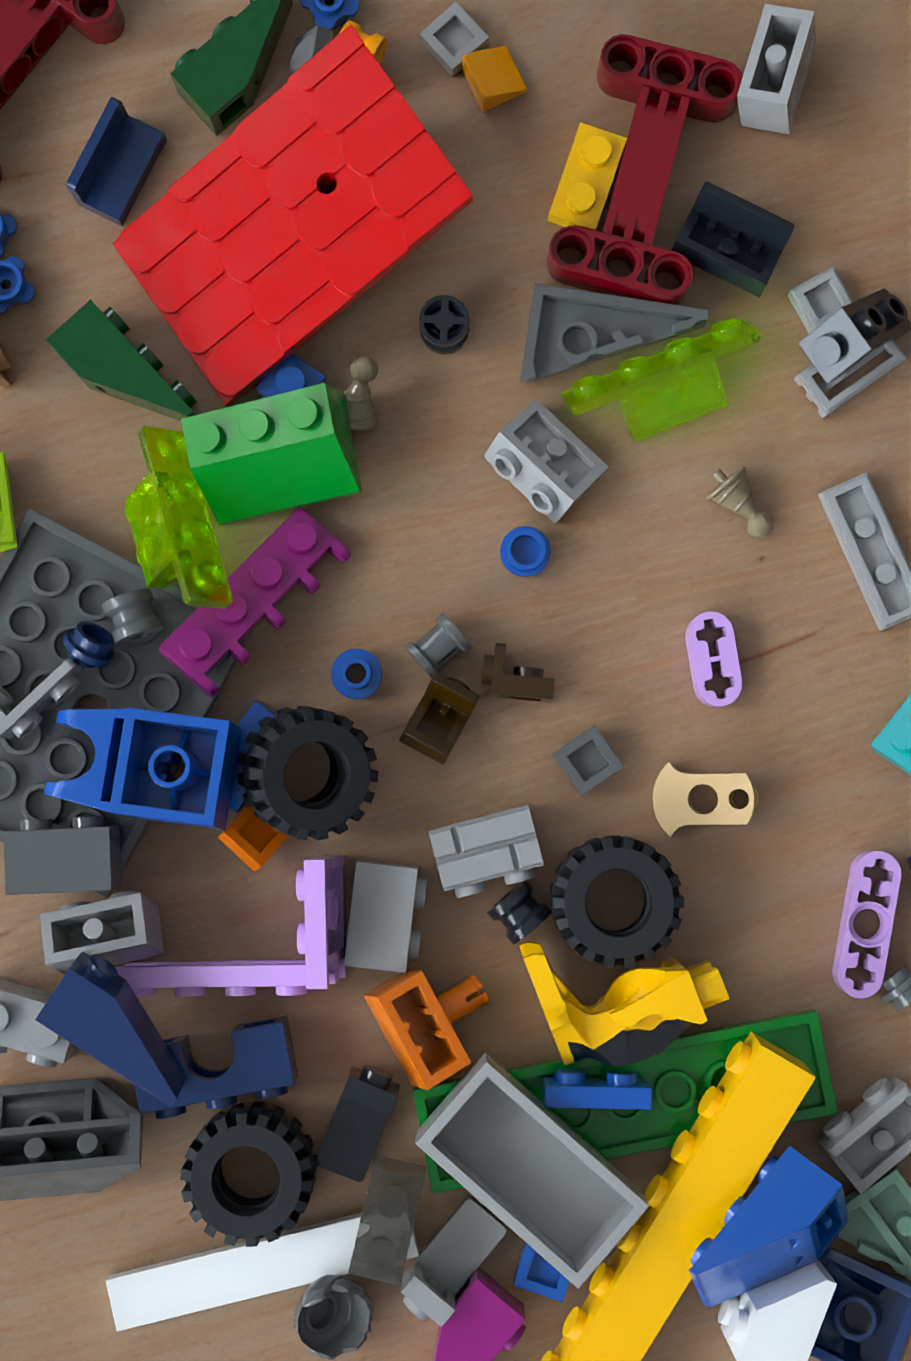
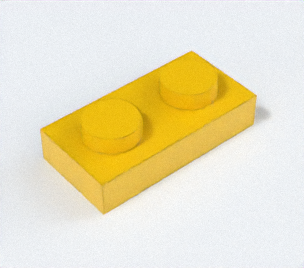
M580 122L548 215L549 222L564 227L579 226L594 231L597 230L625 148L626 137Z

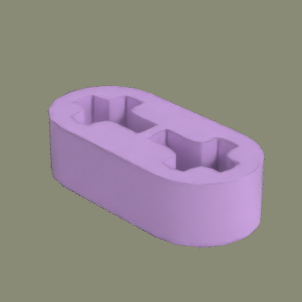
M707 611L699 614L689 622L685 641L696 697L709 707H723L731 704L738 698L742 690V677L731 622L723 614ZM704 621H710L712 629H721L722 637L714 642L716 656L710 657L707 642L703 640L698 641L696 633L704 629ZM717 662L719 676L724 679L729 678L730 687L723 690L722 699H717L715 691H706L705 682L713 677L711 663Z

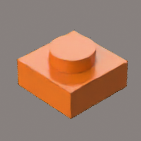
M246 804L226 827V831L223 830L218 838L255 872L267 862L289 834H284L261 821L253 814L255 810Z

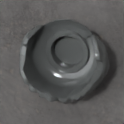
M343 1275L322 1276L315 1280L301 1296L294 1313V1328L301 1341L310 1348L312 1353L321 1358L332 1360L343 1353L355 1351L367 1340V1334L371 1332L369 1323L373 1319L371 1316L373 1309L369 1304L370 1297L361 1285L354 1283L349 1277Z

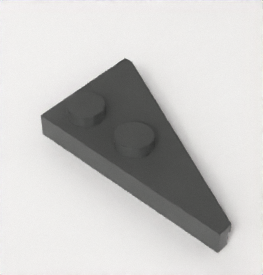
M535 283L520 383L528 384L704 328L708 320L709 310Z

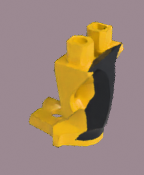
M526 941L518 944L565 1066L586 1058L598 1060L612 1067L629 1065L645 1060L662 1052L690 1025L694 1023L702 1025L708 1020L703 1009L729 999L719 970L716 967H712L708 960L685 968L676 958H670L663 961L660 967L636 968L622 973L613 980L596 1004L591 1006L582 1005L559 978L540 943Z

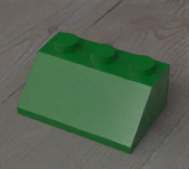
M327 383L181 419L190 470L220 525L363 492L345 396L343 392Z

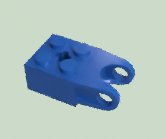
M126 707V709H67L58 711L56 723L79 729L91 738L95 747V758L89 771L77 779L46 782L44 794L124 817L226 831L242 728L228 720ZM181 758H183L182 763L185 764V770L183 775L179 776L178 780H176L175 777L169 775L170 766H178Z

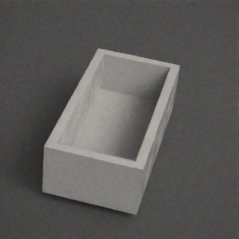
M486 1052L416 1132L415 1144L578 1289L649 1207L643 1191L551 1109L545 1107L542 1101Z

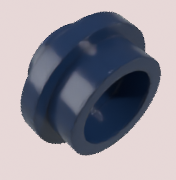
M88 621L79 622L76 628L69 629L63 638L64 646L68 650L70 658L83 667H104L109 665L114 657L112 648L115 644L112 635L95 623Z

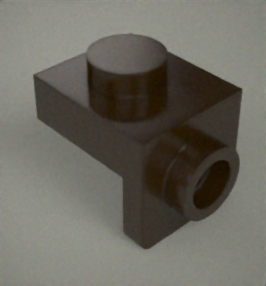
M435 673L399 741L444 765L480 698L479 695L471 691L462 681L451 677L446 678L439 673Z

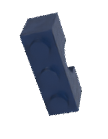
M288 1016L237 1025L231 1032L234 1045V1059L229 1067L222 1070H209L200 1066L195 1061L190 1050L188 1035L163 1039L185 1075L186 1080L172 1107H169L134 1084L139 1112L144 1114L155 1111L156 1119H164L186 1113V1105L206 1102L207 1109H216L237 1103V1095L256 1092L258 1099H268L288 1093L287 1086L294 1085L299 1076Z

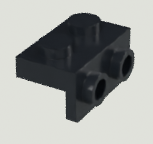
M705 182L671 251L684 255L692 265L760 298L784 247L793 233L795 225L710 182Z

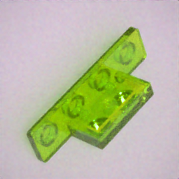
M736 318L722 320L710 328L711 332L694 339L683 337L673 340L664 346V351L647 358L645 356H636L626 359L618 365L617 370L603 376L589 375L572 383L571 389L560 393L562 402L574 416H577L618 399L630 437L635 442L641 441L728 405L715 359L759 342V332L744 320Z
M144 426L139 431L138 436L148 474L124 502L126 518L130 522L137 548V560L142 567L146 585L153 588H165L177 576L182 598L186 605L227 608L233 602V598L203 493L190 470L184 433L182 431Z

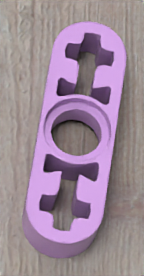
M867 850L857 855L851 864L832 976L836 986L842 992L854 998L863 999L874 995L881 988L885 974L901 882V868L898 861L892 855L883 851ZM876 859L880 860L879 867L887 870L886 880H877L874 890L875 896L884 897L883 906L869 900H858L859 891L870 895L872 882L870 878L864 877L863 871L865 866L873 867ZM864 909L875 911L880 920L879 930L874 936L869 938L859 937L853 927L856 914ZM850 942L866 948L876 947L874 956L863 952L862 968L870 971V976L868 980H860L857 987H854L852 979L846 977L847 968H856L860 953L855 950H849Z

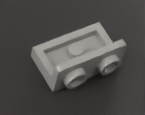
M896 1076L889 1081L883 1078L872 1084L862 1096L864 1102L850 1114L844 1111L833 1117L823 1128L825 1135L817 1141L860 1194L911 1152V1088Z

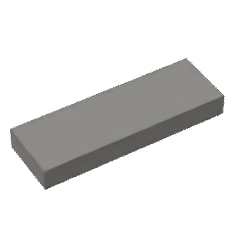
M868 473L861 474L819 493L818 497L879 631L911 618V568Z

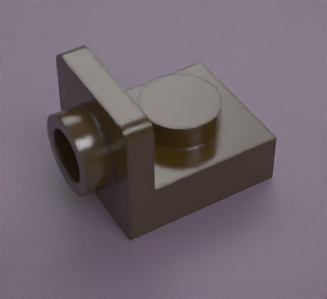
M503 643L495 644L494 655L484 654L481 684L491 685L490 697L550 703L553 700L555 679L543 678L544 669L515 666L513 668V675L503 674L506 644Z

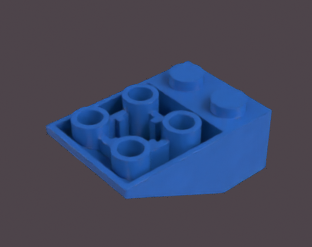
M790 1145L780 1158L777 1156L771 1157L764 1164L758 1175L757 1181L759 1184L747 1199L741 1196L731 1205L724 1218L726 1225L714 1240L710 1237L706 1238L697 1247L691 1258L693 1266L689 1269V1272L702 1303L708 1308L817 1262L849 1221L843 1185Z

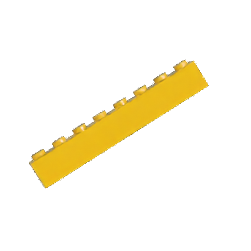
M752 1031L744 1043L739 1041L735 1044L726 1059L725 1069L727 1071L718 1086H711L703 1095L698 1106V1114L700 1115L690 1131L684 1130L677 1137L670 1154L672 1160L662 1176L659 1174L654 1176L647 1186L644 1196L649 1207L616 1244L618 1248L609 1263L603 1262L598 1266L590 1281V1294L581 1308L576 1306L571 1310L562 1329L563 1338L555 1351L548 1350L540 1361L642 1360L692 1279L689 1269L693 1266L691 1258L695 1250L706 1238L710 1237L714 1240L725 1226L724 1218L727 1211L739 1197L744 1195L814 1082L815 1075L803 1061Z

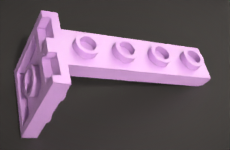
M323 855L304 860V869L297 871L296 895L298 901H304L305 922H300L297 929V948L299 954H305V959L136 961L115 967L118 975L127 980L136 997L156 995V988H174V995L180 997L205 995L206 987H225L226 996L255 995L256 987L276 986V995L281 996L307 994V989H328L329 984H336L339 982V978L347 977V966H344L346 952L344 855Z

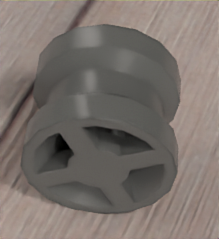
M150 588L130 591L102 603L104 615L110 617L114 625V630L111 634L114 644L130 643L151 636L164 629L161 618L154 615L151 604L154 597Z

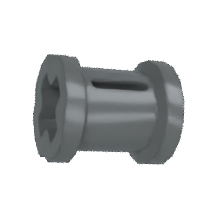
M443 613L437 617L438 624L416 643L409 642L404 646L431 679L458 652H467L472 648L462 633Z

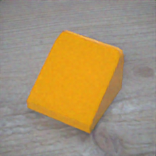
M507 46L474 51L462 56V71L482 112L527 92V87Z

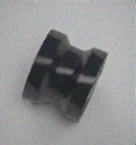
M449 295L435 296L428 300L421 309L419 317L421 339L426 347L435 353L443 355L454 353L461 349L467 341L470 323L468 310L463 302Z
M527 880L514 887L487 911L492 920L501 921L506 927V937L512 944L526 937L552 913L546 904L538 903L532 896L533 888Z

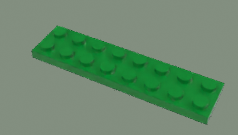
M814 1009L681 1034L662 1052L645 1060L624 1066L612 1067L591 1058L565 1066L562 1058L505 1069L542 1102V1077H554L556 1069L586 1071V1078H607V1071L631 1070L638 1072V1079H646L652 1088L651 1110L548 1107L606 1159L672 1147L681 1132L684 1130L690 1131L700 1115L698 1114V1106L705 1092L711 1086L717 1087L726 1073L725 1063L732 1048L739 1041L744 1043L751 1031L803 1061L816 1077L788 1124L838 1114L818 1013ZM462 1078L442 1081L428 1091L419 1087H413L419 1127ZM425 1153L432 1194L464 1188Z

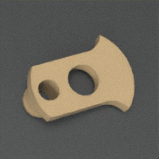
M669 761L660 771L655 781L652 801L655 816L660 826L668 836L673 837L675 832L685 825H748L758 805L759 794L753 786L748 773L689 774L679 771ZM700 784L711 786L717 793L718 804L711 813H699L691 806L690 793L693 788ZM737 789L746 791L749 796V803L745 808L740 809L733 802V794Z

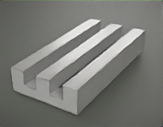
M893 340L873 350L839 378L828 384L825 380L819 385L816 384L813 377L819 372L813 364L796 375L794 380L799 387L802 385L806 390V397L811 403L814 401L819 408L817 412L823 419L901 364L907 357ZM886 350L891 356L830 401L824 393Z

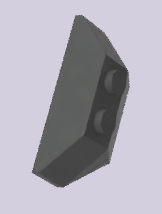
M97 1078L0 1087V1201L100 1192L140 1169L143 1128L141 1113L128 1105Z

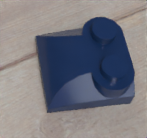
M829 1246L819 1261L837 1283L810 1355L820 1361H903L911 1339V1281L901 1275L890 1274Z

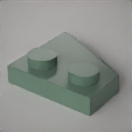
M895 1165L862 1194L855 1189L845 1196L849 1221L837 1237L856 1246L859 1253L875 1261H884L890 1264L895 1272L911 1280V1184Z

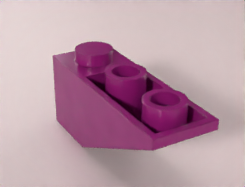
M478 1267L455 1294V1312L442 1327L439 1326L432 1361H493L502 1349L509 1352L518 1343L526 1329V1326L523 1324L525 1321L523 1303Z

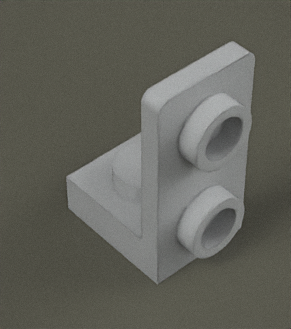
M70 658L66 659L13 710L9 707L14 702L13 698L0 685V738L12 739L16 735L21 739L28 735L42 721L43 717L39 713L53 699L60 703L78 688L81 682L77 677L85 668Z

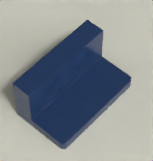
M111 97L66 183L68 190L78 205L123 226L167 141L164 132L129 116L122 101Z

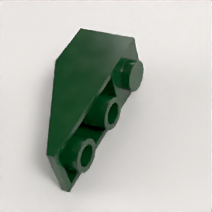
M250 0V5L236 17L229 16L222 20L214 29L212 37L199 49L188 50L176 62L175 69L170 75L178 94L216 136L254 105L292 8L293 0Z
M90 299L45 339L89 389L178 421L195 415L191 408L198 402L178 380L169 385L160 376L158 371L164 365L144 343L136 349L126 339L124 335L130 328L110 306L102 312Z

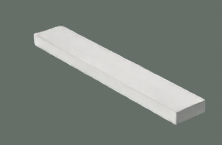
M405 1201L281 1232L279 1239L270 1243L264 1237L260 1239L258 1246L246 1247L245 1241L237 1243L235 1246L229 1245L112 1274L107 1277L105 1282L118 1332L310 1284L325 1275H346L418 1257L419 1249L408 1203Z

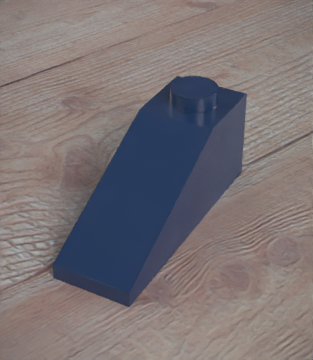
M81 952L35 1020L169 1107H172L184 1085L185 1075L127 980L119 976L115 966L106 959L99 956L90 957L86 953Z

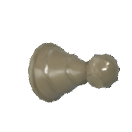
M361 356L359 359H355L350 366V373L355 380L343 392L351 431L372 429L377 423L368 383L375 380L378 374V365L371 357Z
M741 467L728 478L719 469L712 476L720 485L706 496V500H711L719 506H723L735 514L748 519L746 529L752 537L763 538L769 535L773 530L774 520L767 512H757V507L751 494L752 490L746 477V468Z

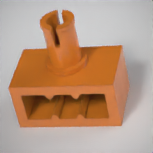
M407 969L406 973L401 972L363 995L411 1085L428 1091L471 1064L452 1024L480 1006L489 1003L487 993L482 992L480 994L477 991L483 988V986L474 975L468 976L463 982L436 997L422 971Z

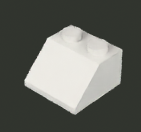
M819 1260L721 1303L718 1322L721 1323L720 1328L736 1361H808L837 1283Z

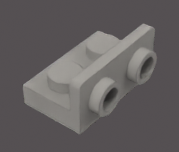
M537 399L532 401L498 433L484 454L485 459L493 466L497 474L510 481L529 499L531 505L538 512L545 514L553 523H557L570 507L609 468Z

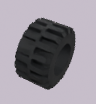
M297 706V709L286 707L277 710L278 716L274 718L266 716L258 722L261 726L258 733L249 732L244 740L250 744L247 753L240 751L238 763L244 765L243 773H237L238 784L245 787L246 793L242 794V797L246 804L255 810L253 814L278 831L302 840H307V837H312L316 840L329 839L328 832L330 831L339 835L347 831L349 828L346 821L352 819L358 822L365 814L359 809L361 803L365 801L371 804L375 793L368 791L369 782H378V771L371 769L369 763L377 760L375 751L364 744L369 738L363 730L354 728V722L347 717L310 706ZM310 742H317L321 744L329 757L330 774L328 781L316 796L305 801H295L290 798L284 785L283 773L286 762L290 755L300 746Z
M619 835L592 838L568 853L567 859L563 864L560 863L555 871L557 875L554 883H551L550 908L557 929L572 949L591 963L595 961L603 967L614 968V965H623L624 968L635 967V962L644 959L646 962L657 957L655 952L660 947L665 949L672 942V939L669 938L674 928L679 930L682 921L678 916L680 908H684V896L680 895L678 886H681L678 874L672 871L670 867L672 864L665 856L658 853L654 847L647 843ZM609 870H623L631 873L640 881L645 892V904L639 918L629 927L618 931L606 930L596 925L588 915L585 904V897L590 884L597 876Z
M254 1101L251 1107H244L243 1102L232 1105L229 1111L224 1113L222 1110L214 1115L210 1122L204 1125L190 1145L185 1155L187 1160L181 1168L180 1180H185L186 1182L181 1193L184 1203L191 1201L193 1205L189 1214L196 1223L203 1219L207 1223L204 1232L212 1238L219 1231L226 1235L223 1243L235 1246L237 1239H245L246 1247L258 1246L260 1239L264 1237L270 1243L279 1239L282 1230L290 1231L297 1224L300 1214H304L316 1181L317 1155L312 1154L314 1143L310 1134L303 1135L301 1132L303 1124L296 1117L290 1121L283 1116L286 1111L285 1109L276 1105L274 1110H269L265 1108V1102ZM243 1146L263 1150L274 1160L280 1173L279 1186L273 1193L261 1198H247L235 1193L227 1185L222 1174L221 1162L224 1155L234 1148Z

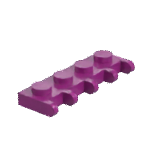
M298 507L159 646V653L207 696L213 698L218 693L219 688L207 676L229 654L240 664L245 665L251 659V655L240 643L263 619L279 630L286 623V619L275 607L298 584L309 593L314 594L321 585L310 574L313 568L328 553L341 563H345L351 557L350 551L305 510Z

